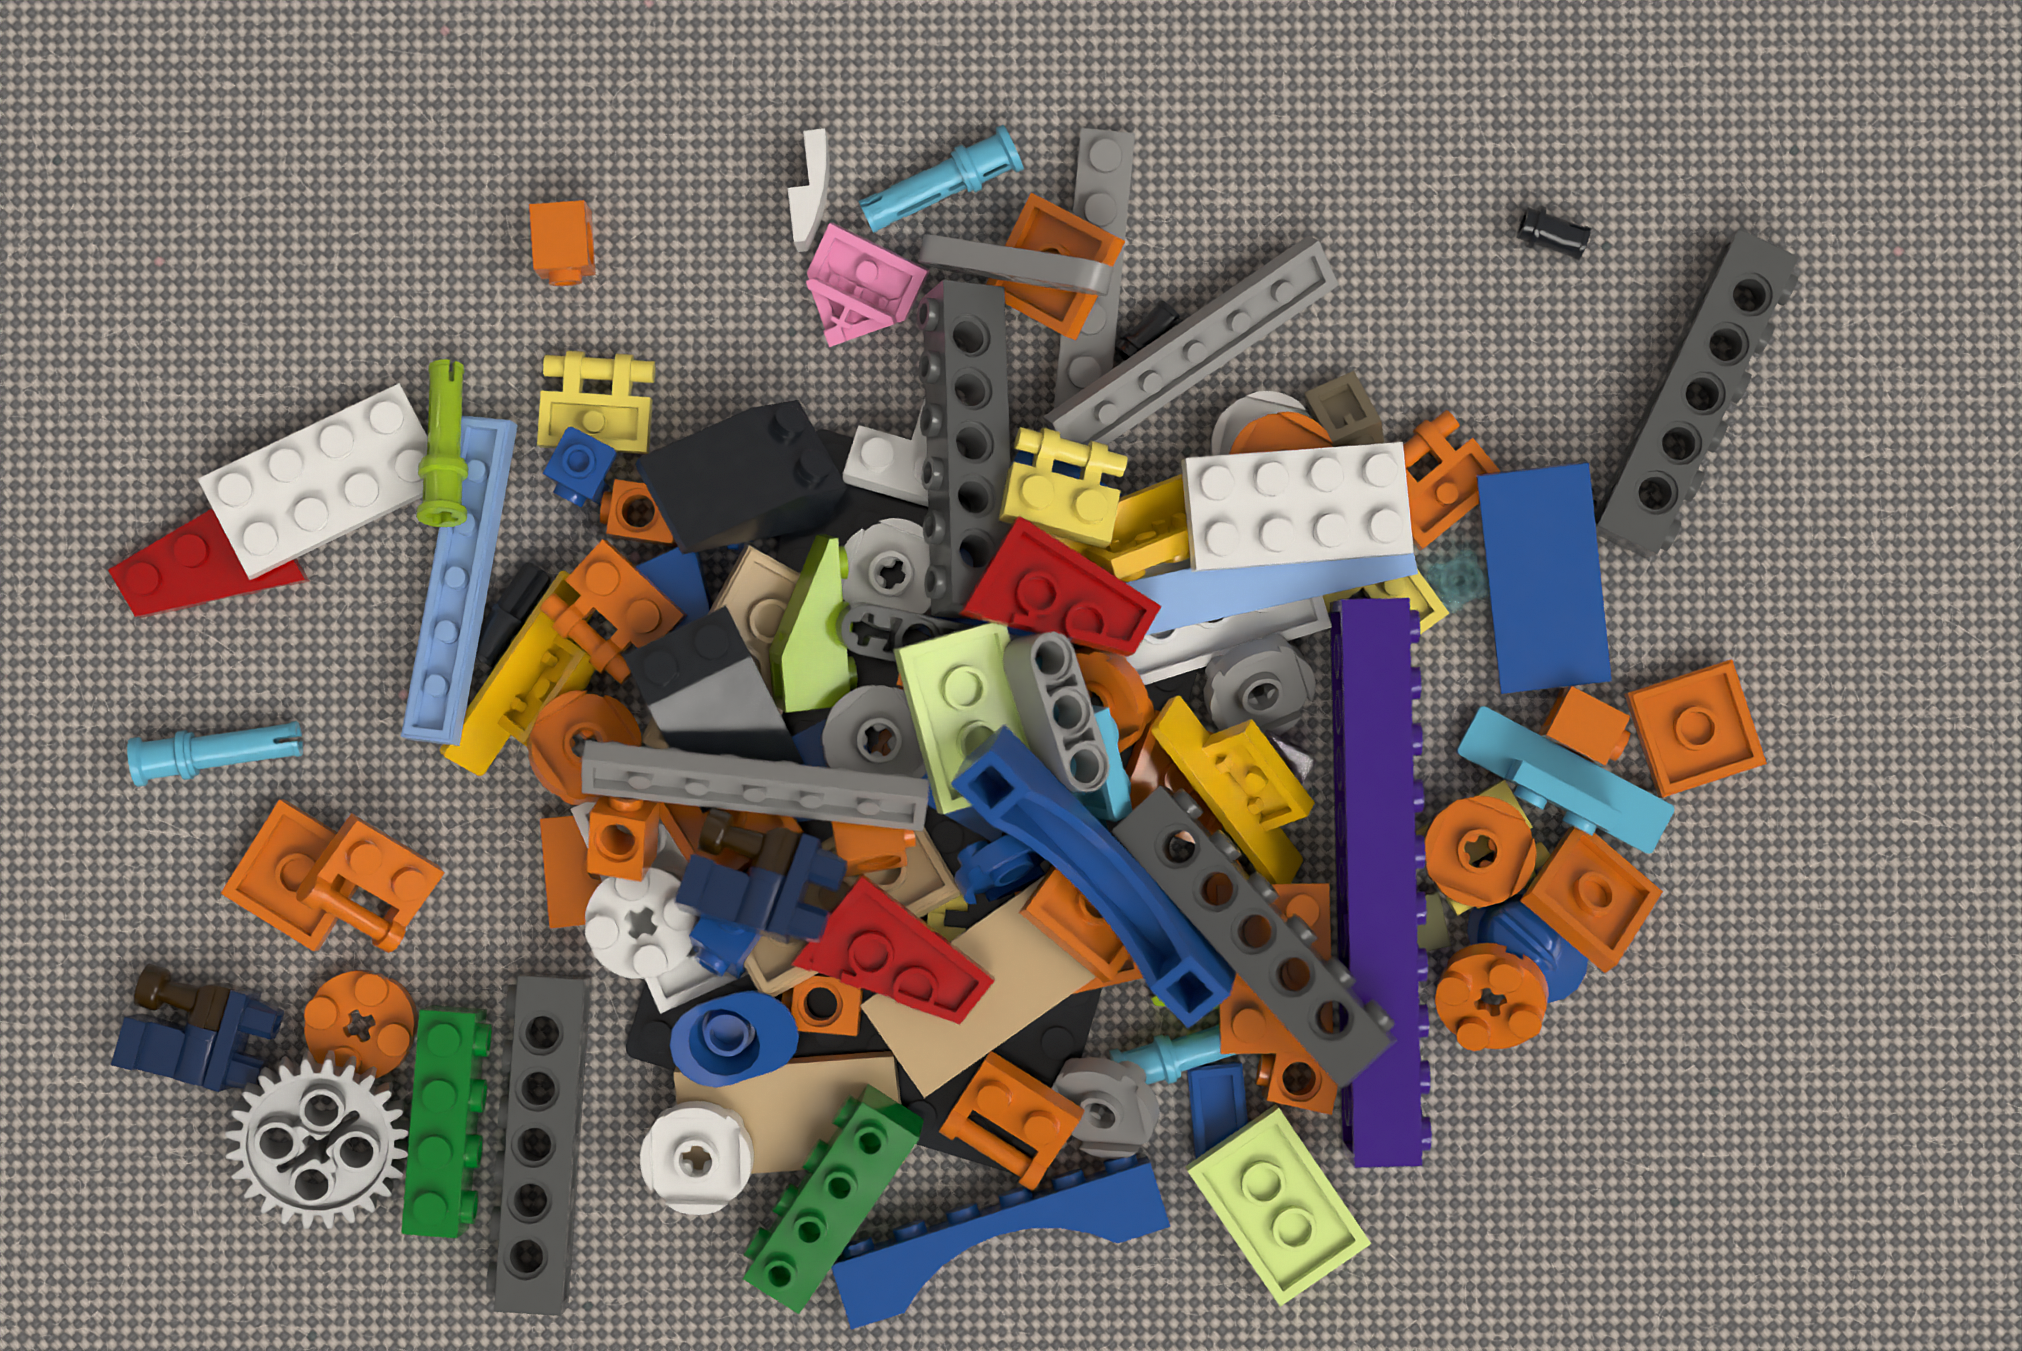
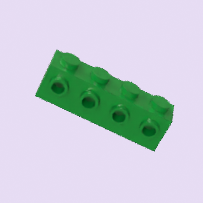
M431 1005L419 1011L401 1234L458 1238L469 1229V1224H475L479 1195L477 1190H472L474 1168L480 1167L483 1153V1136L477 1135L478 1112H484L488 1092L487 1079H481L483 1057L489 1056L492 1043V1025L486 1023L487 1009Z
M867 1084L858 1099L849 1094L832 1120V1124L838 1128L829 1142L826 1143L819 1139L803 1162L802 1168L808 1171L802 1182L798 1187L792 1183L786 1186L772 1209V1212L777 1214L778 1217L770 1229L766 1230L760 1226L747 1244L742 1255L748 1258L749 1262L743 1280L797 1314H800L919 1140L924 1119L870 1084Z

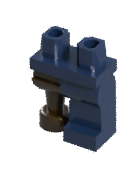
M712 807L700 834L698 850L717 856L726 847L752 859L748 873L745 874L716 864L713 860L691 854L674 900L679 911L758 935L771 937L786 944L789 943L790 937L820 943L830 913L827 910L803 903L809 884L838 893L847 870V861L828 850L822 849L820 839L804 833L802 835L787 828H775L765 834L733 826V815L731 813Z
M149 963L143 969L135 988V1006L156 1011L164 1003L189 1012L186 1025L143 1013L124 1017L111 1066L131 1071L137 1069L173 1078L184 1083L203 1086V1088L216 1092L230 1088L244 1089L247 1082L262 1087L259 1075L262 1068H269V1060L247 1054L245 1049L250 1034L269 1040L275 1039L280 1030L284 1010L267 1001L260 1000L261 991L241 988L230 983H215L201 987L171 981V972L168 969Z

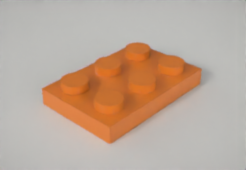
M1329 883L1271 884L1280 895L1273 903L1288 919L1296 913L1312 929L1318 939L1311 945L1328 961L1331 958ZM1216 885L1217 906L1229 901L1233 893V885ZM1256 915L1246 923L1244 933L1248 943L1255 948H1260L1269 941L1271 925L1265 917ZM1298 957L1290 959L1284 965L1282 971L1283 980L1292 990L1299 991L1303 989L1310 979V970L1306 962ZM1236 972L1230 996L1219 1004L1220 1054L1308 1053ZM1331 1000L1322 1008L1321 1022L1329 1032L1333 1033V1005Z

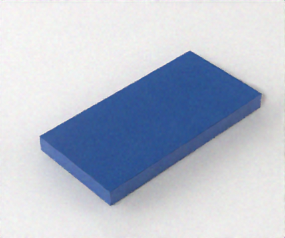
M1589 462L1476 475L1501 694L1612 681Z

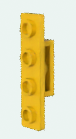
M1179 474L1119 498L1112 540L1105 549L1055 535L1051 536L1123 582H1130L1143 577L1146 573L1145 569L1159 563L1184 561L1190 558L1183 476Z
M564 570L560 571L466 709L460 746L442 744L440 747V753L444 757L477 776L485 774L511 735L527 747V739L543 707L561 694L574 690L583 691L596 670L589 663L591 656L570 637L564 640L552 628L554 622L540 610V606L553 593H556L569 606L573 605L581 596L565 581L570 573ZM593 613L585 620L586 622L589 621Z
M1177 695L1168 699L1151 726L1152 734L1188 779L1193 789L1218 818L1225 831L1231 835L1251 861L1255 870L1270 884H1291L1303 862V858L1280 826L1307 817L1315 802L1252 719L1210 735L1181 696Z

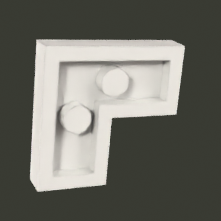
M921 411L912 440L858 425L843 472V481L847 484L928 507V490L923 488L921 480L922 466L927 458L926 436H923L920 430ZM956 441L959 452L965 457L967 452L966 446Z

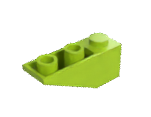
M826 534L816 535L769 649L773 701L777 708L786 713L833 707L850 690H854L857 687L855 661L852 656L847 657V648L839 641L836 634V620L839 613L846 606L850 605L847 601L843 602L841 581L848 578V557L844 546H839L838 538ZM853 621L851 622L849 631L851 632L853 631Z

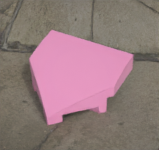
M829 223L807 271L809 280L806 281L808 290L812 292L825 328L824 334L829 347L906 320L930 270L835 223Z

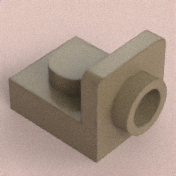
M1354 371L1304 392L1305 402L1314 420L1328 432L1333 442V447L1384 443L1382 421Z

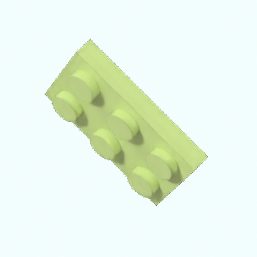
M987 622L893 649L939 814H946L972 806L951 785V782L963 760L1001 726L1005 724L1030 750L1004 671L1003 655L1005 648L1011 641L1007 626Z
M1276 1104L1185 1166L1280 1307L1371 1245L1363 1230Z

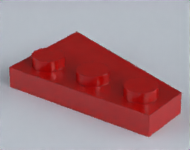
M213 508L108 569L134 616L138 618L204 605L207 602L259 593L262 590L310 582L297 558L250 580Z
M1018 516L1011 524L959 614L1036 634L1055 632L1062 634L1072 643L1129 657L1137 651L1162 606L1031 522Z
M863 873L860 874L830 912L821 942L807 941L791 960V965L819 972L838 979L840 983L860 989V987L895 999V1002L959 1025L995 982V977Z

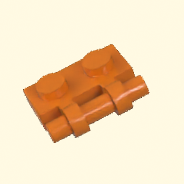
M1448 410L1442 412L1431 422L1425 419L1413 429L1414 436L1403 444L1412 539L1420 551L1479 504L1476 475L1501 472L1473 437L1458 450H1454L1445 438L1459 428L1460 425ZM1429 452L1440 464L1417 482L1407 469Z
M604 539L597 544L565 580L581 595L577 601L569 606L556 593H553L540 606V610L554 622L552 628L564 640L568 637L573 639L591 656L589 663L600 673L607 671L621 685L632 675L622 656L623 652L632 643L637 648H640L672 632L687 616L682 609L612 544ZM595 609L618 629L607 641L585 621Z

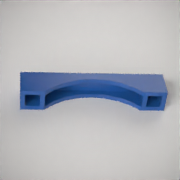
M1005 724L963 760L951 785L990 825L1009 833L1034 849L1083 893L1119 937L1139 968L1148 987L1187 1028H1190L1230 996L1236 976V971L1149 873Z
M1136 1154L1128 1158L1107 1159L1103 1162L1105 1170L1084 1176L1082 1169L1067 1171L1051 1178L1052 1187L1034 1193L1024 1186L998 1195L1000 1204L979 1210L976 1202L965 1204L945 1213L947 1221L926 1227L923 1219L909 1222L892 1230L894 1238L873 1244L871 1236L848 1242L841 1252L842 1255H839L831 1268L851 1330L905 1313L919 1290L943 1265L966 1249L997 1235L1025 1229L1062 1228L1093 1234L1119 1244L1171 1227L1148 1156L1137 1159Z

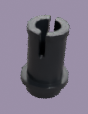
M1539 206L1537 210L1528 207L1521 219L1517 238L1525 241V247L1532 248L1536 244L1579 261L1588 244L1591 227L1581 226L1546 213V207Z
M1160 300L1156 307L1129 333L1123 331L1119 335L1120 342L1115 346V350L1125 361L1183 320L1180 319V315L1169 304Z

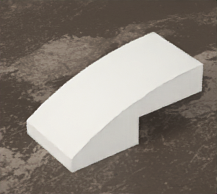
M825 128L803 131L809 185L788 188L793 238L797 252L809 251L819 229L827 200L830 159Z

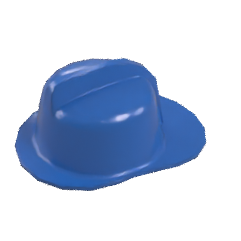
M1522 888L1521 891L1501 903L1485 906L1481 909L1473 907L1469 914L1467 928L1470 945L1496 943L1507 946L1506 952L1514 954L1520 959H1523L1524 954L1539 966L1547 981L1549 990L1547 1003L1565 999L1578 989L1586 975L1588 959L1520 901L1527 891L1526 888Z
M757 991L736 992L727 996L713 998L684 1013L672 1029L670 1050L674 1063L684 1076L699 1085L717 1088L764 1075L786 1065L797 1050L799 1032L796 1020L791 1012L773 996Z

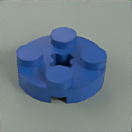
M1008 833V835L990 844L987 841H979L962 850L957 856L961 868L956 872L954 881L966 903L976 904L975 895L984 893L990 902L1006 897L1026 887L1045 874L1040 863L1046 859Z

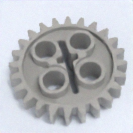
M305 1051L300 1067L296 1068L287 1056H284L279 1065L280 1075H276L272 1070L264 1067L259 1075L262 1087L247 1082L242 1093L247 1102L235 1101L231 1115L238 1121L230 1122L225 1133V1137L236 1142L228 1145L225 1155L226 1159L242 1160L234 1167L232 1173L233 1180L250 1178L243 1196L246 1199L260 1193L265 1196L260 1212L265 1214L276 1205L282 1207L281 1223L286 1224L294 1213L302 1214L304 1229H309L314 1215H322L327 1229H332L336 1213L342 1212L350 1223H354L358 1204L372 1213L376 1210L377 1205L375 1192L382 1196H391L394 1184L390 1178H402L405 1164L398 1159L408 1156L409 1142L401 1140V1138L409 1135L410 1121L395 1120L403 1114L405 1103L403 1100L387 1102L393 1089L391 1081L377 1087L373 1085L377 1068L373 1066L362 1075H359L355 1072V1056H351L343 1067H339L335 1064L334 1051H328L323 1064H315L311 1052ZM316 1095L330 1096L336 1101L338 1106L330 1111H321L311 1104L310 1098ZM354 1110L359 1112V1116L352 1117L342 1124L340 1123L342 1118L349 1112ZM279 1127L288 1131L293 1139L286 1143H276L267 1137L265 1131L270 1128ZM330 1133L328 1145H326L320 1139ZM312 1135L317 1141L306 1149L309 1136ZM351 1137H362L371 1143L372 1148L365 1152H356L349 1149L344 1141ZM295 1156L297 1157L295 1163L288 1168L280 1169L278 1167V1164H283ZM307 1169H315L321 1171L328 1180L321 1184H311L306 1182L300 1173Z

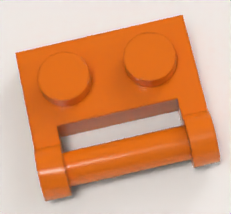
M351 813L298 888L296 899L312 910L320 907L372 937L373 945L390 953L400 945L407 925L445 872L439 865ZM337 874L392 905L385 916L381 918L330 888Z
M990 1051L947 1115L938 1132L952 1141L955 1137L964 1141L1019 1176L1018 1183L1033 1191L1080 1122L1085 1110L993 1051ZM972 1110L976 1111L1036 1149V1153L1030 1158L967 1117Z

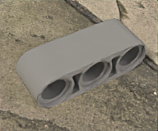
M1055 632L1016 637L1005 648L1003 665L1030 751L1071 793L1097 790L1108 778L1110 769L1109 758L1070 641L1062 634ZM1037 649L1042 655V667L1040 670L1035 660ZM1055 703L1059 708L1060 714L1057 724L1053 718V706ZM1072 757H1074L1077 766L1074 777L1070 770Z

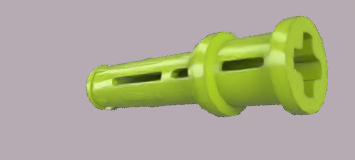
M449 359L435 360L428 366L430 377L427 455L422 458L418 465V475L423 479L422 503L416 509V518L421 523L433 527H454L463 524L467 519V509L462 505V481L467 479L469 467L464 458L460 457L464 366L460 362L454 361L453 370L449 372Z

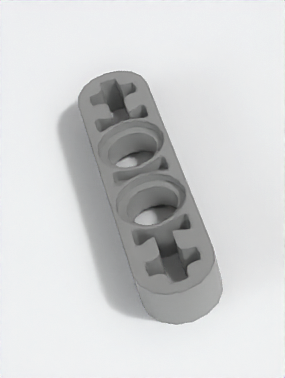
M929 234L923 235L918 263L940 270L1097 296L1108 295L1113 267L1088 259Z

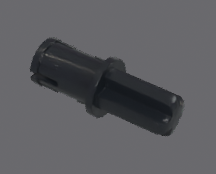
M527 562L523 564L497 602L491 600L488 605L492 610L481 625L476 652L477 659L490 667L495 666L496 660L518 629L523 627L525 624L524 620L550 585L551 577L548 573L535 564Z

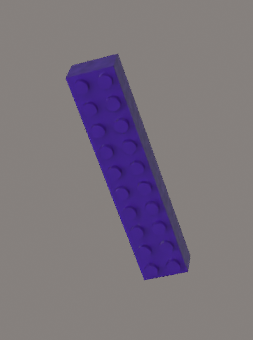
M1410 598L1341 599L1330 602V623L1332 626L1330 628L1337 959L1355 977L1356 982L1350 988L1365 1004L1374 999L1393 1019L1395 1025L1389 1031L1397 1039L1388 1050L1348 1086L1340 1088L1342 1152L1354 1168L1423 1166L1422 1151H1430L1432 1146L1430 1117H1423L1421 1109V1094H1429L1431 1084L1428 1060H1422L1420 1054V1038H1428L1429 1012L1427 1004H1420L1418 983L1427 981L1428 958L1426 948H1419L1417 939V925H1425L1427 918L1425 892L1417 891L1416 869H1424L1425 867L1424 836L1416 835L1415 812H1423L1424 787L1422 779L1414 778L1413 756H1421L1423 750L1421 723L1413 722L1412 700H1420L1422 688L1420 667L1411 666V644L1419 643L1420 616L1418 610H1410ZM1338 1001L1340 1033L1348 1025L1349 1013L1347 1008Z

